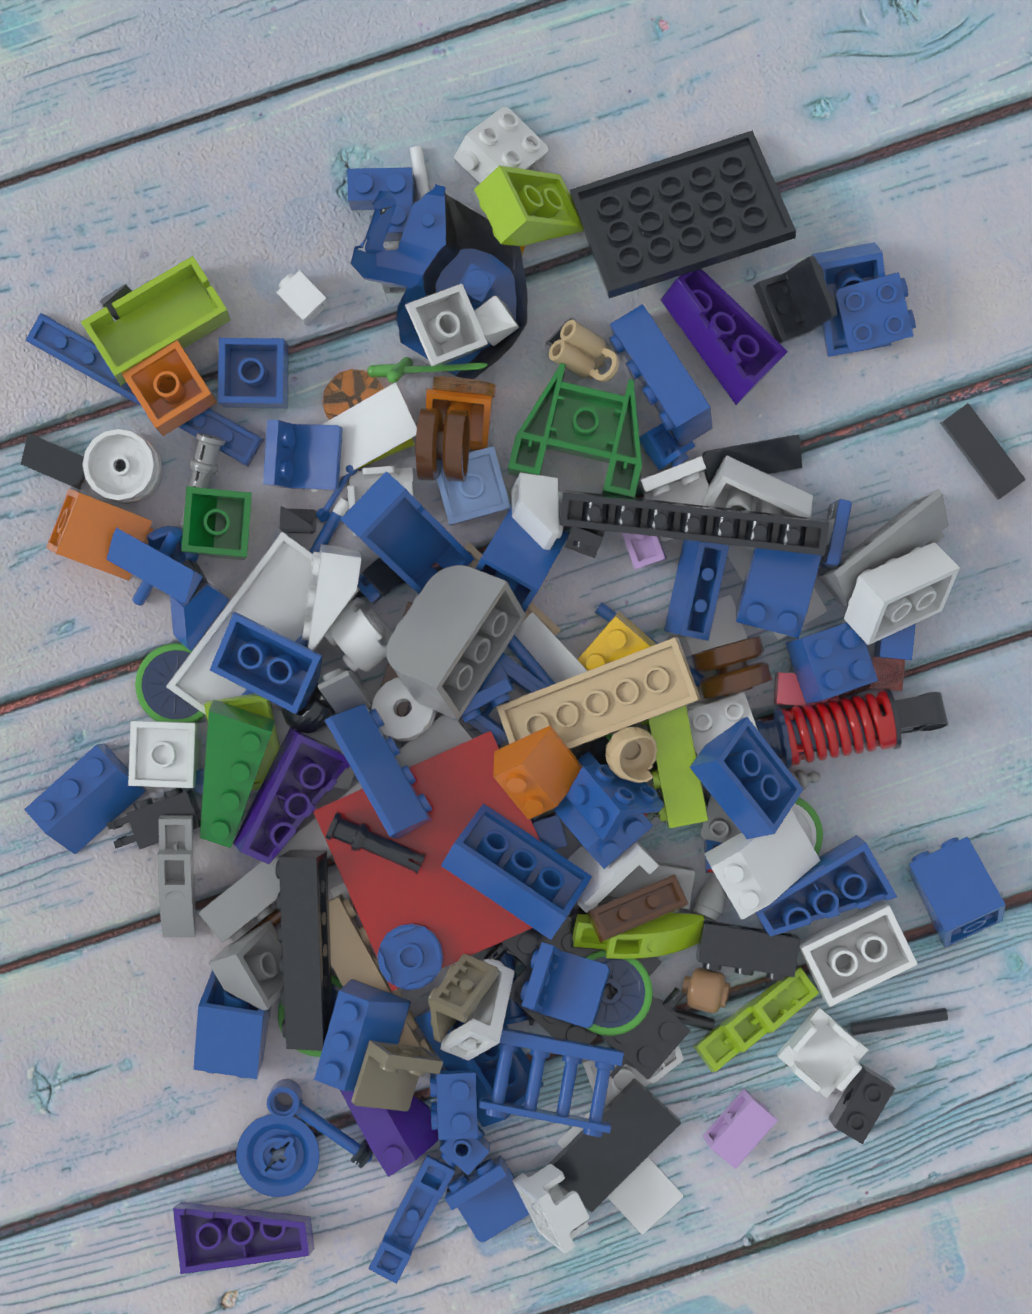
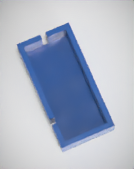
M387 471L340 519L418 594H420L431 577L437 573L431 567L434 562L445 569L456 565L468 566L474 560L471 554Z

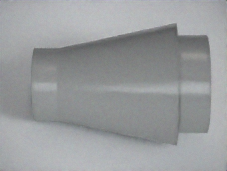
M715 873L711 874V877L694 900L695 907L693 912L717 922L719 915H723L726 892Z

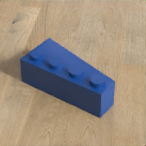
M642 304L610 323L612 336L609 337L611 345L617 354L623 353L628 361L625 365L634 380L639 379L643 386L644 396L651 406L654 404L662 424L667 431L671 432L679 447H683L713 429L710 405L645 306Z

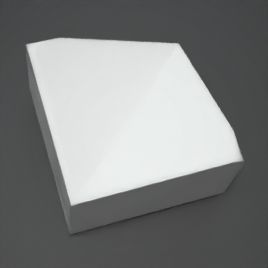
M493 296L474 310L486 340L493 346L519 328L508 306L498 296Z

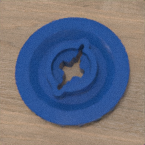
M268 1113L263 1117L256 1118L242 1133L236 1151L238 1169L246 1183L257 1192L271 1197L289 1196L302 1190L314 1177L320 1159L319 1143L315 1138L314 1131L307 1126L305 1121L299 1120L295 1115L287 1119H278ZM287 1142H290L284 1152V1157L287 1159L279 1158L268 1168L267 1165L271 1162L274 1154L271 1148L278 1150Z

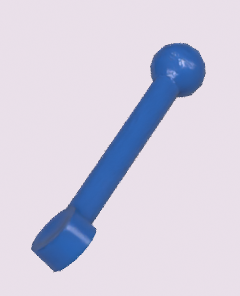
M352 465L346 466L348 474L342 477L338 490H334L324 508L317 511L316 517L321 522L327 521L330 516L329 511L349 478L357 473L358 469L353 470Z

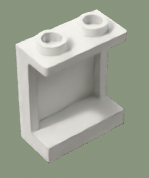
M638 840L605 869L590 855L583 845L567 859L593 876L577 900V904L586 913L599 907L598 903L638 865L648 874H651L659 866Z
M484 960V962L498 967V977L465 1024L445 1035L441 1043V1050L469 1061L500 1042L515 971L505 967L498 960Z

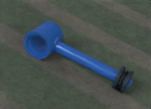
M282 1079L273 1085L267 1098V1108L271 1115L278 1119H287L294 1114L350 1152L353 1155L351 1162L357 1161L356 1165L359 1163L358 1167L361 1169L366 1163L371 1161L373 1152L369 1144L367 1145L366 1139L361 1144L304 1105L302 1103V1090L295 1081ZM287 1093L292 1097L293 1102L289 1105H283L279 1103L276 1095Z

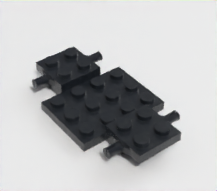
M581 907L571 918L567 916L551 940L534 928H531L496 944L483 957L484 959H491L497 953L493 959L499 961L507 953L525 967L521 974L512 982L509 997L551 1037L590 1044L598 1035L610 1048L624 1050L622 1066L616 1065L614 1071L611 1070L610 1072L612 1079H614L615 1075L624 1065L636 1069L648 1080L691 1031L678 1019L673 1010L686 996L677 987H674L673 991L664 1001L652 995L650 1009L643 1021L629 1032L614 1036L600 1035L584 1027L539 1014L521 1006L523 1002L521 1000L522 987L526 981L530 980L533 971L531 959L535 950L540 949L542 942L553 945L561 951L584 958L594 952L605 950L573 947V933L577 914H587ZM657 957L637 958L649 976L662 963ZM608 985L603 992L609 1000L613 999L615 994L618 993L612 985Z

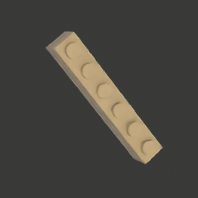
M342 893L330 899L331 966L342 986L353 979L404 998L400 988L391 991L387 980L380 971L378 959L370 947L371 943L364 927L360 928L355 919L358 913L351 899H344ZM411 1010L408 1011L399 1044L423 1047L434 1055L428 1040H421L416 1031L419 1026L414 1019V1014Z

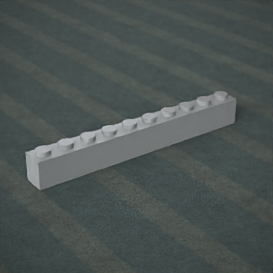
M443 714L433 722L427 731H424L418 735V738L400 749L401 753L396 757L402 767L405 765L411 767L474 738L460 720H454ZM360 783L355 785L341 798L363 789ZM316 818L292 836L270 864L260 862L198 913L222 943L229 937L235 942L249 930L245 924L254 917L259 922L274 910L270 904L277 899L280 892V879L276 877L275 868L281 855L289 850L327 851V858L330 857L334 861Z

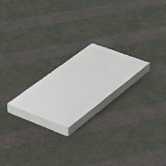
M281 531L166 687L205 715L204 704L206 701L241 696L247 689L210 671L233 613L237 612L296 641L302 635L304 615H311V608H307L306 600L309 583L315 584L316 576L311 575L313 554ZM357 587V591H356V592L354 593V595L351 597V599H350L349 602L346 604V606L351 602V600L354 598V596H355V595L357 594V592L360 590L358 587ZM323 636V637L321 638V640H320V641L318 642V644L315 646V648L313 649V651L316 649V647L319 645V643L322 641V639H323L325 636Z

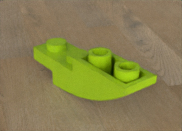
M669 913L600 943L588 915L577 914L573 933V947L605 949L606 958L637 959L667 955L698 944L705 919L704 915Z

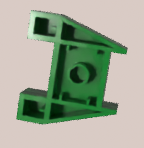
M561 363L515 436L508 465V475L516 477L520 473L541 475L546 450L550 449L609 463L602 494L635 498L642 461L634 380H628L625 396L563 382L566 364Z

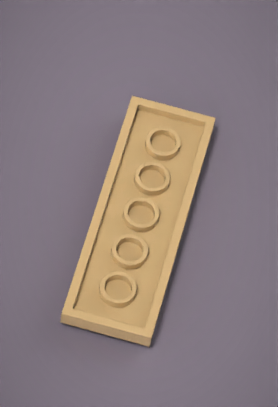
M674 637L499 705L497 710L509 744L551 725L566 746L572 749L623 728L701 700L680 641L678 637Z

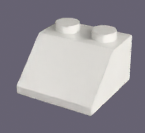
M463 284L405 305L431 367L447 364L470 355L488 344Z

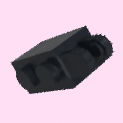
M175 788L164 792L165 799L153 803L152 797L134 803V811L126 813L127 816L106 823L109 830L123 827L126 823H130L133 835L123 836L113 842L115 848L137 842L140 850L159 843L160 815H193V830L200 828L201 811L193 789L183 792L182 788Z

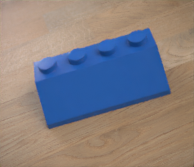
M362 704L325 720L389 837L400 839L432 820L428 813L433 810L424 793L418 795L412 784L417 782L409 766L405 765L402 767L396 757L401 752L392 736L386 739L380 727L384 726L385 723L376 708L370 710L368 706Z
M484 803L454 842L441 864L443 868L550 940L565 921L593 877Z
M429 1006L414 1019L439 1059L443 1061L447 1071L476 1070L477 1119L481 1126L486 1127L506 1120L511 1114L506 1113L505 1118H497L486 1115V1109L479 1108L482 1098L492 1099L500 1055L498 1044L469 1061L441 1050L442 1041L434 1040ZM457 1020L447 1034L465 1023ZM521 1047L517 1048V1052H513L504 1101L517 1105H522L525 1102L531 1063Z

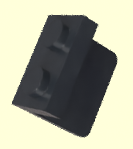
M814 256L806 257L785 273L759 281L753 285L774 339L780 344L807 335L837 316L835 299L828 290L824 280L823 269Z

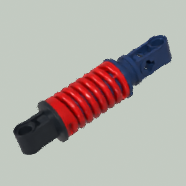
M889 688L882 689L876 697L868 693L864 695L863 699L856 695L851 697L850 700L841 698L838 702L829 700L826 704L822 702H817L814 706L806 704L801 709L798 706L787 711L775 708L773 720L764 722L761 719L754 720L760 734L787 768L799 765L801 760H806L808 763L815 760L814 752H816L817 758L823 761L827 758V750L830 757L834 759L840 755V750L843 756H849L852 753V747L856 754L863 753L864 746L868 752L875 751L878 746L883 750L890 748L900 749L902 734L933 731L949 725L941 692H930L916 697L895 700Z

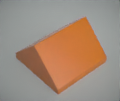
M427 389L426 408L439 409L443 417V425L445 424L446 415L451 409L468 410L470 449L481 450L488 448L493 406L492 396Z

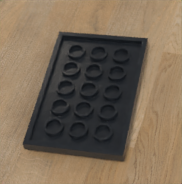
M753 130L570 189L571 198L609 299L796 238V229Z

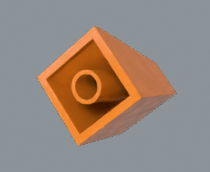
M68 489L46 548L55 554L129 581L133 574L106 560L113 533L118 528L148 545L147 535L153 531V528L150 527L152 520Z

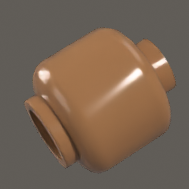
M698 967L693 971L692 976H685L681 992L687 995V1005L690 1008L716 1013L720 1007H726L731 983L726 982V977L721 972Z

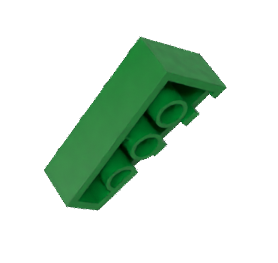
M213 700L208 714L200 827L201 839L231 848L275 720Z

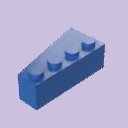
M855 835L820 856V861L776 900L755 912L754 914L770 937L810 925L811 922L816 920L830 919L839 916V913L865 908L871 906V903L884 899L887 901L897 898L895 891L867 843Z

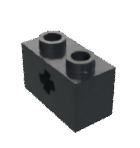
M860 1064L862 1069L848 1084L828 1119L834 1128L863 1144L896 1088L888 1079Z

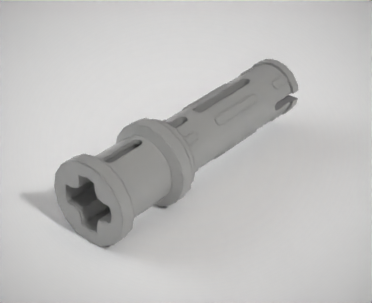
M197 433L196 439L199 441L195 457L190 460V468L193 469L189 487L209 488L212 475L218 472L219 466L216 463L220 447L225 445V440L213 435ZM184 508L180 523L178 525V527L183 528Z

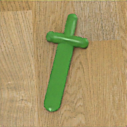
M404 357L397 364L370 365L367 369V374L372 378L387 377L390 383H396L406 373L476 370L485 368L488 364L467 363L432 367L431 365L413 366L412 359Z

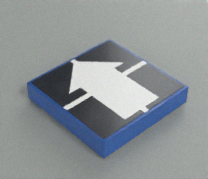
M839 499L829 505L826 518L829 522L825 556H821L819 564L821 568L829 569L840 565L852 507L851 501Z

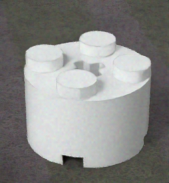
M358 597L343 608L324 636L333 646L338 644L345 653L343 660L351 670L355 672L361 669L368 672L387 657L386 648L392 632L372 608L366 612L361 607L365 602Z

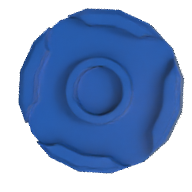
M410 923L399 925L386 934L380 944L377 958L379 969L388 982L401 989L415 990L421 989L434 981L441 971L444 954L442 944L434 932L423 925Z

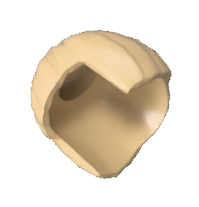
M627 727L614 733L606 746V760L611 771L622 779L636 783L651 780L653 776L649 770L653 767L652 764L656 760L657 743L653 736L645 729L638 727Z

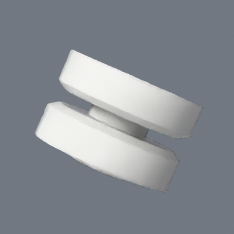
M122 429L105 431L94 438L85 450L82 464L85 479L95 492L104 498L124 504L141 502L152 495L160 484L163 471L161 457L153 444L132 431ZM125 461L126 468L120 472L119 469L123 468L122 463Z

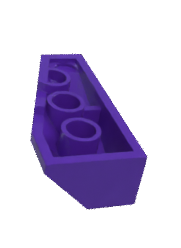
M340 1090L367 1143L388 1177L416 1161L439 1141L438 1129L432 1130L431 1109L415 1096L412 1098L408 1111L355 1106L351 1102L354 1091Z

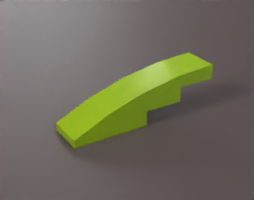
M798 967L795 971V977L786 976L784 981H777L694 1044L693 1047L710 1071L717 1072L739 1052L744 1053L764 1035L773 1033L816 997L819 992L802 968Z

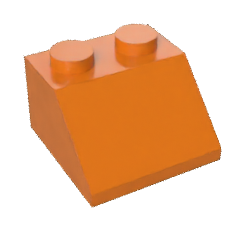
M178 340L122 373V376L152 424L162 436H165L218 403Z
M549 725L494 751L493 777L529 820L557 807L568 793L583 766L552 726Z

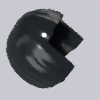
M317 685L308 705L297 714L281 707L285 723L292 729L307 734L323 730L327 726L325 720L336 713Z

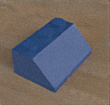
M234 612L212 662L210 671L297 714L308 705L320 678L323 655Z
M748 717L742 718L706 744L690 766L691 770L746 839L775 834L804 790Z
M103 743L95 745L24 810L45 834L73 854H77L107 827L106 823L114 821L147 790L144 786H128L129 769Z
M351 979L339 990L314 1080L342 1091H354L369 1040L399 1044L411 1001Z

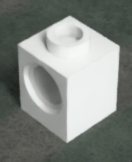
M300 270L295 275L293 273L288 274L280 282V289L276 292L280 299L306 326L329 305L327 298Z

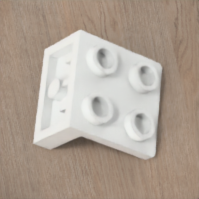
M702 456L642 479L639 482L645 499L702 505L709 488L703 472L706 466ZM660 537V539H661L662 542H666V541H669V540H671V539H674V538Z

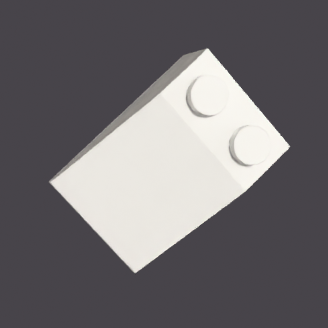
M792 809L775 834L746 839L740 833L704 853L741 920L770 905L820 861Z

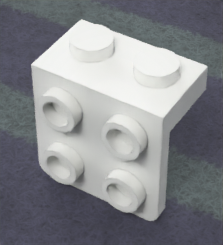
M502 107L466 134L453 158L481 183L499 165L529 169L547 154L548 146L508 107Z
M744 692L722 696L719 698V701L710 704H697L690 707L687 711L697 756L706 744L744 717H748L756 727Z

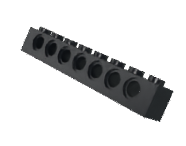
M571 490L563 492L560 516L561 526L825 556L829 528L827 519Z

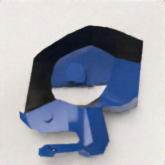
M435 184L431 191L413 204L398 249L386 251L383 244L396 207L394 194L380 190L372 203L375 211L365 240L359 246L354 247L350 264L365 280L406 289L398 304L396 316L400 342L428 359L405 305L459 284H463L473 310H476L493 296H498L508 306L519 326L518 329L495 346L488 342L487 345L476 352L447 363H487L488 365L482 369L448 371L457 377L474 380L497 362L514 345L527 325L528 292L520 246L500 244L495 238L493 228L487 218L445 193L446 187Z

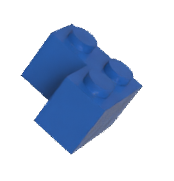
M412 167L347 169L348 203L351 210H375L372 203L380 190L388 191L395 195L396 207L385 241H401L412 206L415 203V183Z

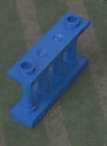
M502 1028L500 1042L498 1043L500 1055L492 1099L482 1098L479 1108L486 1109V1115L505 1118L507 1113L584 1128L583 1134L595 1137H603V1132L610 1133L611 1123L602 1121L610 1071H614L615 1065L622 1066L624 1050ZM518 1047L531 1049L530 1055H533L524 1106L504 1102L513 1052H517ZM550 1053L563 1055L562 1061H565L556 1112L537 1108L545 1059L549 1058ZM582 1059L595 1061V1067L598 1068L589 1118L569 1115L578 1064H582Z

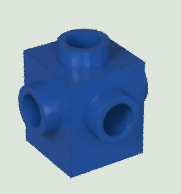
M478 1125V1138L441 1140L439 1149L442 1151L441 1157L447 1164L453 1168L458 1166L469 1175L490 1152L491 1143L483 1137L485 1132Z

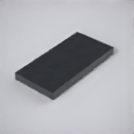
M635 1078L604 1108L602 1121L611 1123L610 1133L603 1132V1137H595L583 1134L582 1130L549 1163L562 1171L565 1177L559 1184L568 1192H577L584 1207L591 1213L681 1124L680 1119Z

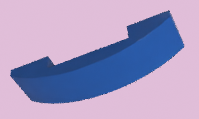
M426 1155L369 1265V1270L397 1284L417 1241L439 1199L442 1198L456 1169Z

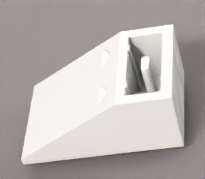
M321 544L320 552H313L311 575L316 576L315 584L309 583L306 603L307 608H311V615H304L302 640H307L308 648L311 650L315 648L357 591L361 565L359 550Z

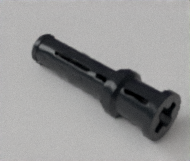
M336 812L326 834V839L331 840L334 838L350 845L351 850L355 852L356 850L364 849L418 874L421 865L409 860V858L422 863L426 854L419 853L369 831L370 827L367 826L368 824L362 823L360 825L342 817V813Z

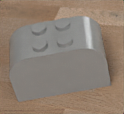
M450 566L431 577L420 594L415 597L412 606L404 618L398 622L387 644V660L418 703L459 720L520 627L526 614L507 581L468 566Z

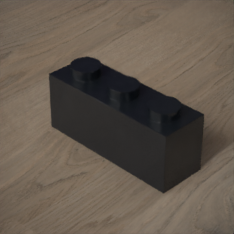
M704 920L700 940L697 945L696 959L698 962L703 963L702 967L706 969L720 971L722 966L735 968L734 972L738 974L752 976L754 971L766 973L767 978L784 981L786 976L795 977L800 938L796 934L786 932L770 937L764 929Z

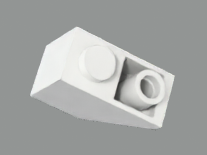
M520 473L511 489L512 518L543 549L550 550L556 538L559 539L563 531V526L560 525L559 519L562 492L558 491V478Z

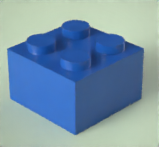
M219 338L218 403L224 408L288 409L289 345L285 339Z
M847 622L785 643L806 704L823 701L878 681L865 641Z

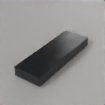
M969 403L940 423L997 500L1026 480Z

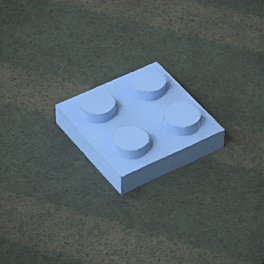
M494 446L469 453L468 472L464 482L447 481L442 461V468L437 478V483L450 526L511 508Z

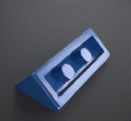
M118 528L115 529L106 560L187 605L203 576Z

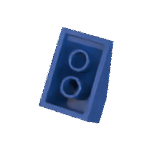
M875 242L811 254L822 267L824 280L836 302L837 316L822 325L828 357L853 353L847 346L837 304L836 291L842 287L885 276L883 252ZM892 342L887 343V344H883V345H879V346H875V347H872V348L864 349V350L875 349V348H880V347H885V346H891V345H892Z
M754 548L736 607V622L799 638L822 555Z

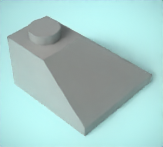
M271 921L262 924L235 942L230 943L209 962L225 991L261 1010H268L281 996V990L284 987L283 975L279 971V962L283 955L282 943L279 942L278 933Z

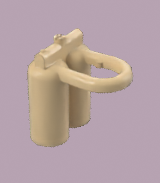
M569 320L564 324L560 332L561 340L554 342L549 350L550 360L558 365L561 363L566 364L565 369L581 378L589 377L593 379L594 377L600 382L612 379L618 371L620 360L619 356L610 350L611 347L607 346L605 339L574 320ZM610 357L612 365L607 373L601 375L598 369L605 365L603 360Z

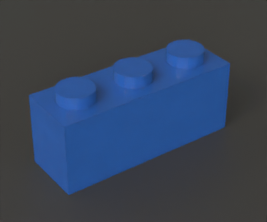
M683 540L664 631L709 641L729 545Z

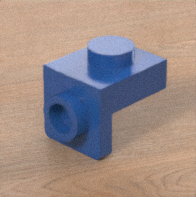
M663 424L656 426L639 437L646 454L652 459L658 470L663 469L669 464L673 468L689 459L687 452L696 447L693 441L680 448Z

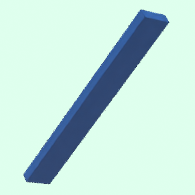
M40 313L25 341L141 406L127 383L120 386L92 341ZM210 408L179 426L180 429L196 437L197 433H204L224 439L225 445L220 447V451L249 467L264 440Z

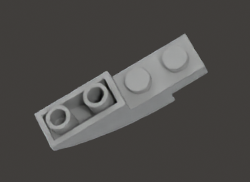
M160 815L159 852L157 856L163 937H195L193 815Z

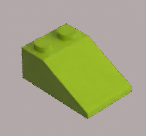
M499 165L474 189L480 201V208L487 215L493 228V234L500 244L524 246L583 232L573 200L560 174Z

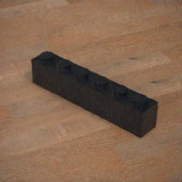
M289 850L279 857L275 868L276 877L280 879L277 909L281 911L278 940L282 943L283 954L279 962V971L284 979V987L281 990L280 996L281 1005L285 1006L282 1036L286 1038V1049L322 1051L333 1014L327 851Z

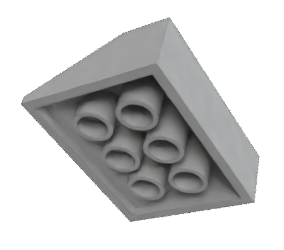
M938 489L917 498L844 556L840 561V565L829 568L818 577L841 607L849 605L848 602L856 586V579L863 571L867 569L872 570L884 565L892 558L902 557L916 547H922L925 544L929 545L933 542L937 543L944 537L941 531L948 527L949 524L943 494Z

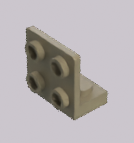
M463 953L456 964H452L449 967L446 978L439 987L436 986L431 991L428 999L435 1041L441 1042L457 1020L466 1022L497 979L498 967Z
M369 1040L351 1102L355 1106L408 1111L419 1076H425L426 1073L440 1074L443 1061L423 1047Z

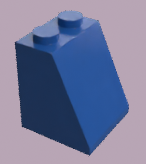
M511 506L475 569L507 581L525 613L569 534L562 531L561 537L559 539L556 538L550 550L543 549L512 518Z
M589 751L578 759L582 766L601 765ZM566 796L557 807L553 808L564 824L603 869L653 827L652 823L643 813L627 815L614 838L603 841Z
M968 836L961 840L958 837L952 838L941 845L942 849L931 854L929 851L922 852L913 857L912 863H909L911 879L944 948L1003 921L1006 904Z
M213 970L198 1005L193 1070L205 1071L211 1074L218 1073L237 1076L244 1079H257L264 1058L271 1007L268 1010H261L225 991Z

